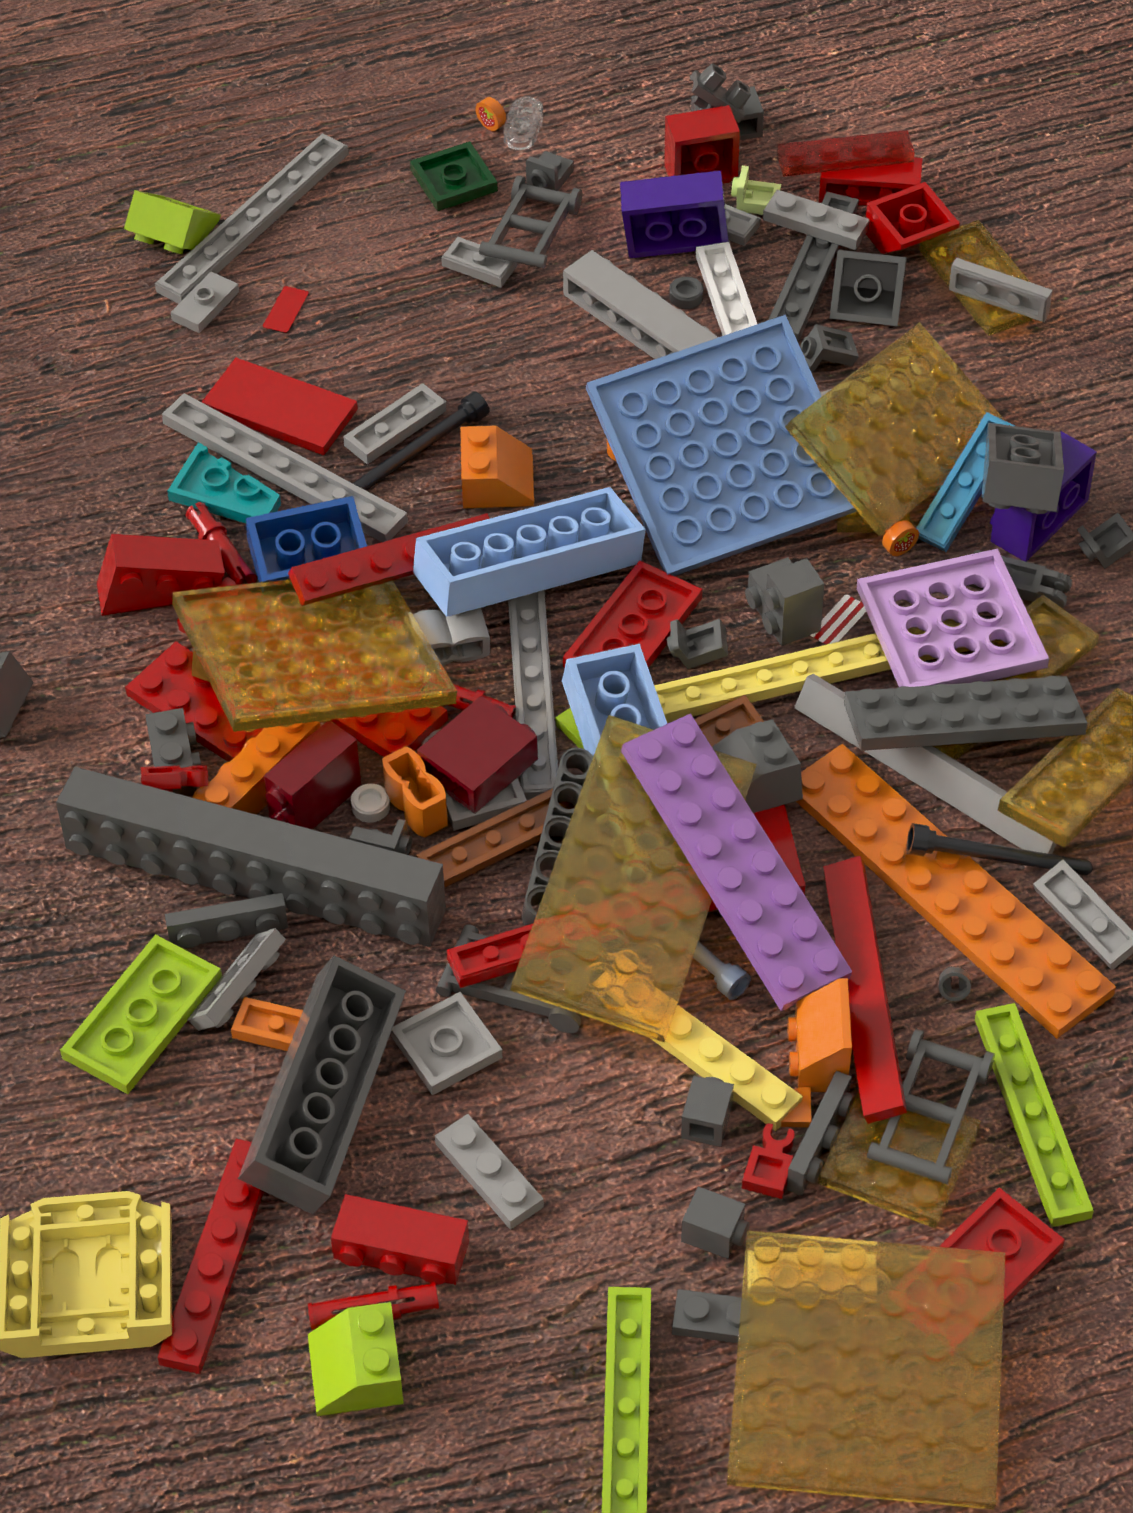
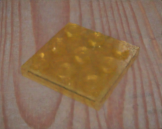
M858 1091L820 1172L818 1184L936 1229L980 1130L981 1121L967 1115L964 1116L946 1164L947 1167L953 1169L948 1184L867 1158L871 1142L880 1144L890 1118L867 1124L863 1117L860 1093ZM907 1111L901 1117L890 1148L936 1163L950 1124Z

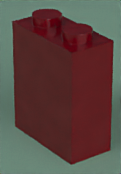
M480 696L418 748L417 754L422 758L426 772L441 782L445 793L476 814L538 760L537 735L530 726L520 724L510 717L502 706L492 704L483 696Z
M327 720L264 775L269 818L314 829L361 786L357 739L332 721Z

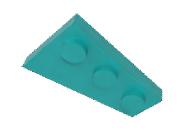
M199 442L167 491L169 501L189 507L192 505L196 509L198 508L195 503L202 502L208 507L210 513L242 523H246V518L277 512L281 506V499L278 493L249 474L243 476L232 468L229 461L223 457L217 459L208 453L206 446Z

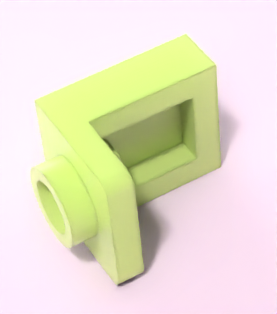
M742 165L740 177L733 178L731 197L737 198V209L747 213L763 215V210L776 190L781 191V184L749 180V166Z

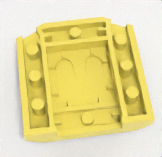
M130 1191L43 1198L30 1204L31 1211L10 1220L9 1215L0 1218V1351L20 1358L144 1348L153 1347L172 1335V1213L169 1203L161 1201V1207L142 1201L141 1195Z

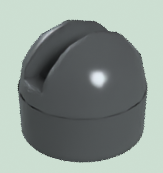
M961 966L947 967L940 974L939 992L945 999L960 1001L969 995L971 978ZM952 976H958L959 988L952 989Z

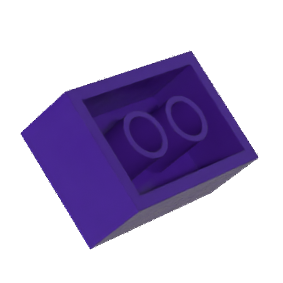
M721 171L620 182L621 209L629 258L696 251V247L729 242Z
M1062 431L1060 432L1064 474L1057 512L1047 511L1045 514H1036L1027 511L1023 507L995 508L990 521L992 525L990 542L1025 562L1089 500L1097 451Z

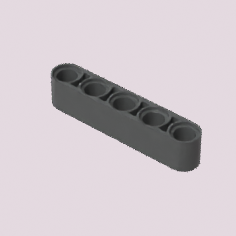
M583 748L568 749L563 753L560 760L522 909L521 919L525 926L558 916L595 769L593 755ZM577 768L584 774L574 775L567 769ZM569 802L572 803L575 806V808L565 809L561 807L559 803ZM561 836L567 842L562 844L556 843L550 837ZM552 870L558 877H545L541 871ZM537 904L544 905L549 909V912L538 913L532 906Z

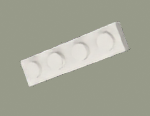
M725 242L696 247V259L722 336L756 325L757 321L730 243Z

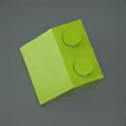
M134 190L124 229L134 232L135 240L152 245L155 240L165 243L163 249L183 254L184 249L193 250L210 234L219 222L221 214L166 196Z
M391 1302L347 1308L308 1334L317 1416L404 1404Z

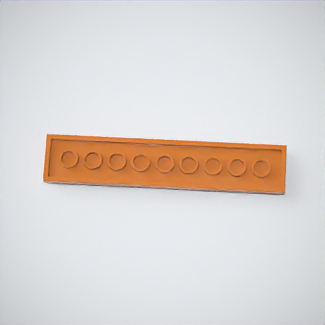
M844 744L839 745L801 772L803 799L796 802L856 857L861 856L864 864L1056 1039L1114 996L1116 986L970 856L933 851L932 854L926 853L924 857L907 854V836L912 823L927 825L930 830L936 831V835H946Z

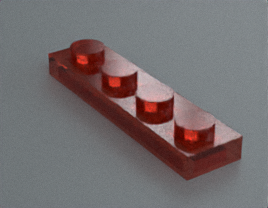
M908 130L777 144V157L783 177L914 162L915 154Z

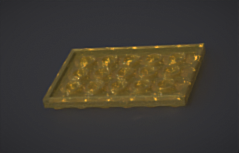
M919 322L794 417L785 428L873 530L881 536L941 488L986 412L1004 421L1005 419Z

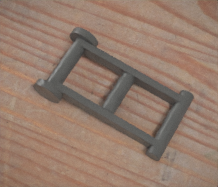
M516 176L511 191L512 202L489 242H481L479 254L544 269L547 264V255L545 254L567 214L577 215L582 202V189L573 188L570 194L526 184L525 177ZM527 198L559 205L551 222L519 216L518 213ZM510 228L543 234L534 252L500 245Z
M467 924L464 926L455 947L490 936L478 934L479 930L475 926ZM580 950L574 958L564 956L538 964L576 974L563 1004L518 993L529 967L509 973L503 989L482 983L460 988L448 962L438 982L436 992L444 997H449L452 992H461L467 996L548 1016L549 1023L557 1030L565 1033H575L581 1025V1018L577 1011L592 976L601 975L606 963L597 953L589 950Z
M916 1028L911 1037L906 1055V1060L912 1061L903 1083L907 1111L950 1124L936 1163L890 1148L902 1115L889 1119L880 1144L871 1142L867 1158L948 1184L953 1169L946 1166L977 1082L986 1085L995 1053L986 1051L984 1058L924 1040V1031ZM925 1057L970 1071L956 1109L911 1094Z

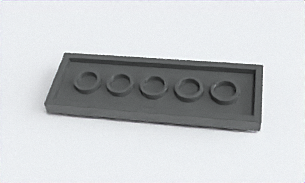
M1048 676L1031 679L1014 678L1002 681H975L972 683L936 684L917 687L901 686L898 688L874 690L863 689L860 691H846L844 697V706L861 751L1085 735L1087 720L1067 676Z

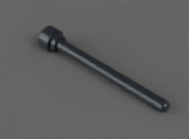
M471 392L461 399V404L458 405V410L354 481L353 484L367 491L463 423L479 422L489 415L490 410L487 402L478 392Z
M912 823L907 836L906 851L910 855L924 857L926 853L932 854L933 851H940L1049 870L1064 860L1079 875H1089L1093 870V865L1088 860L936 835V831L930 830L927 825Z

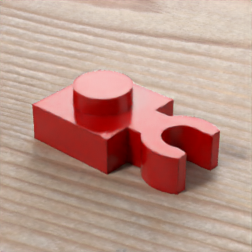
M179 765L140 767L141 784L169 792H173V789H181V786H208L207 765L180 768Z
M768 1123L763 1129L762 1145L764 1148L754 1145L752 1147L742 1179V1189L782 1199L787 1185L788 1168L794 1157L787 1154L794 1145V1130L788 1129L785 1139L775 1140L772 1138L773 1124Z

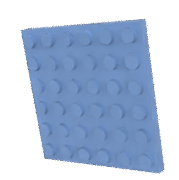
M786 315L586 383V390L662 570L667 575L676 576L857 512L867 508L869 504Z

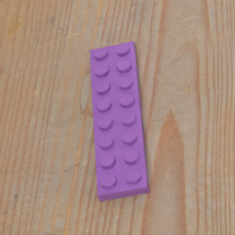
M691 713L624 743L621 749L622 754L780 1011L795 1005L803 997L839 978L849 979L852 974L851 968Z

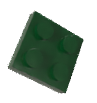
M470 141L410 161L412 174L437 212L498 192L497 180Z

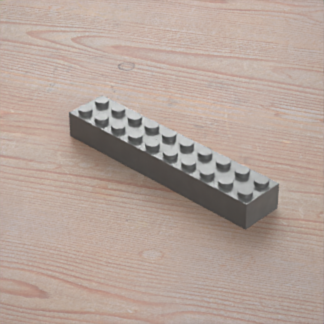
M74 767L56 801L66 849H70L79 855H92L106 859L116 865L125 864L140 868L152 875L162 874L179 879L189 885L199 884L210 887L227 895L235 894L246 898H256L283 893L285 907L296 914L313 915L324 918L333 924H346L361 928L370 934H383L398 938L404 943L411 945L420 944L430 947L446 912L443 864L79 767Z

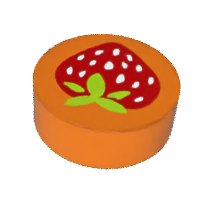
M486 97L476 104V115L485 128L490 131H496L505 125V110L496 99Z
M899 521L886 531L882 545L892 556H900L908 552L915 545L919 538V531L910 521Z

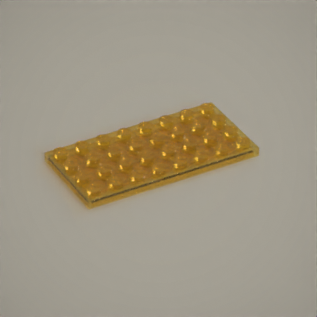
M608 715L510 991L665 1043L712 899L621 752L624 743L653 731V729ZM714 750L741 795L746 799L757 764Z

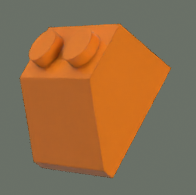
M498 426L460 427L463 508L534 506L532 448Z
M839 978L796 1002L795 1017H788V1042H796V1052H789L790 1076H797L798 1088L811 1087V1092H826L836 1071L849 1075L852 1042L848 978Z

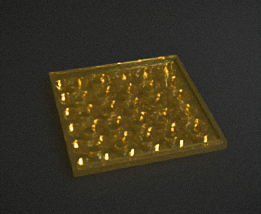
M291 579L173 592L172 605L234 732H248L276 726L288 727L299 723L327 722L331 719L365 717L370 714L386 712L399 713L410 709L437 708L441 705L456 704L457 690L394 581L301 606Z
M747 1230L727 1485L994 1510L997 1490L1005 1253Z

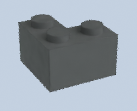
M787 557L749 571L748 588L745 589L747 602L752 609L756 608L758 610L765 630L768 634H773L781 646L821 631L824 582L807 558L792 563Z

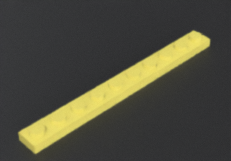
M953 619L943 621L945 625L950 627L961 625ZM918 627L907 629L908 632L915 635L925 633V631L920 630ZM876 633L654 686L668 723L690 713L692 717L709 713L744 695L752 703L801 691L806 677L811 674H815L831 684L890 670L891 667ZM966 647L955 649L958 653L969 651ZM930 655L919 657L922 661L936 659Z

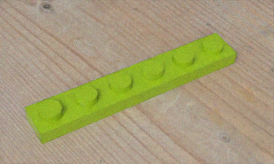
M1012 1003L976 1011V1025L986 1051L995 1053L992 1068L1051 1227L1092 1219L1093 1207L1016 1004Z
M608 1287L602 1513H647L651 1288Z

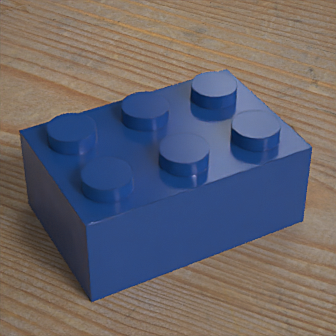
M353 496L246 518L247 540L262 598L267 601L297 595L288 575L292 567L367 547Z

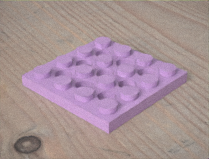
M998 549L857 579V591L899 687L960 684L975 681L986 682L1048 668L1049 657ZM975 584L983 588V590L974 592L968 590L966 586ZM934 592H941L943 595H946L948 597L945 599H936L932 597L930 594ZM898 600H906L907 602L912 603L913 605L909 607H901L897 605L895 602ZM986 611L992 615H995L996 617L992 619H985L980 617L978 614L980 612ZM953 619L961 625L950 627L945 625L943 621ZM918 627L920 630L925 631V633L915 635L908 632L907 629ZM1001 639L1003 642L1009 643V645L998 647L993 645L991 641ZM966 647L968 650L973 651V653L963 655L955 649ZM930 655L938 660L933 663H927L919 657Z

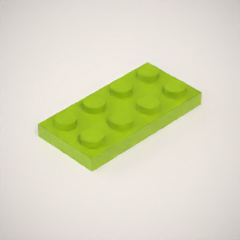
M155 934L60 1049L62 1059L129 1094L188 1021L187 1019L220 980L222 977L221 968Z

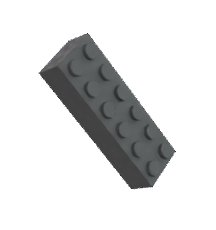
M335 955L328 961L316 976L238 1177L239 1180L311 1214H314L328 1200L336 1183L406 990Z

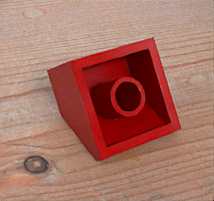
M926 182L867 203L866 218L870 219L866 235L881 254L902 250L960 227L959 221Z

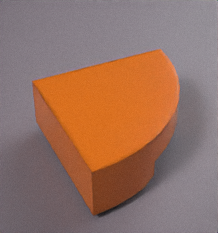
M800 1087L794 1090L802 1095L803 1099L781 1121V1127H809L811 1123V1087Z

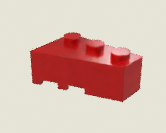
M111 534L97 580L101 615L197 601L208 594H212L215 588L221 585L225 574L219 540Z

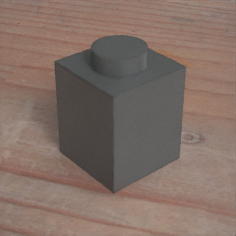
M693 1075L682 1114V1139L722 1147L733 1106L734 1084L724 1082L716 1077L703 1078Z
M698 1186L682 1219L681 1242L729 1259L734 1246H742L749 1229V1222L744 1221L745 1203Z

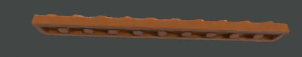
M746 695L694 719L711 747L736 729L750 726L757 722H764ZM594 776L592 777L582 820L604 810ZM553 788L416 854V857L443 864L444 887H447L539 842ZM569 802L559 803V805L565 809L575 808V806Z

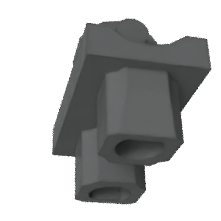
M714 63L708 66L702 73L695 70L690 76V80L693 81L692 93L696 95L692 103L699 107L698 110L730 105L734 118L739 123L745 116L743 106L751 96L749 86L740 80H736L726 90L721 86L727 79L726 73Z

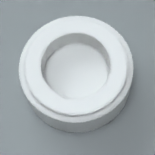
M365 784L358 787L351 796L352 812L357 819L364 822H377L383 819L390 810V799L385 788L377 784Z

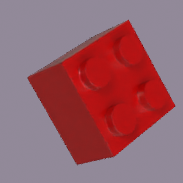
M730 105L665 116L664 166L668 177L721 171L723 184L733 182V178L738 177L740 130Z

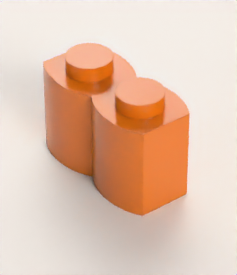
M406 746L383 757L386 793L389 796L390 802L399 810L404 811L409 827L416 834L425 838L448 826L445 789L436 777L426 772L422 758L414 750Z

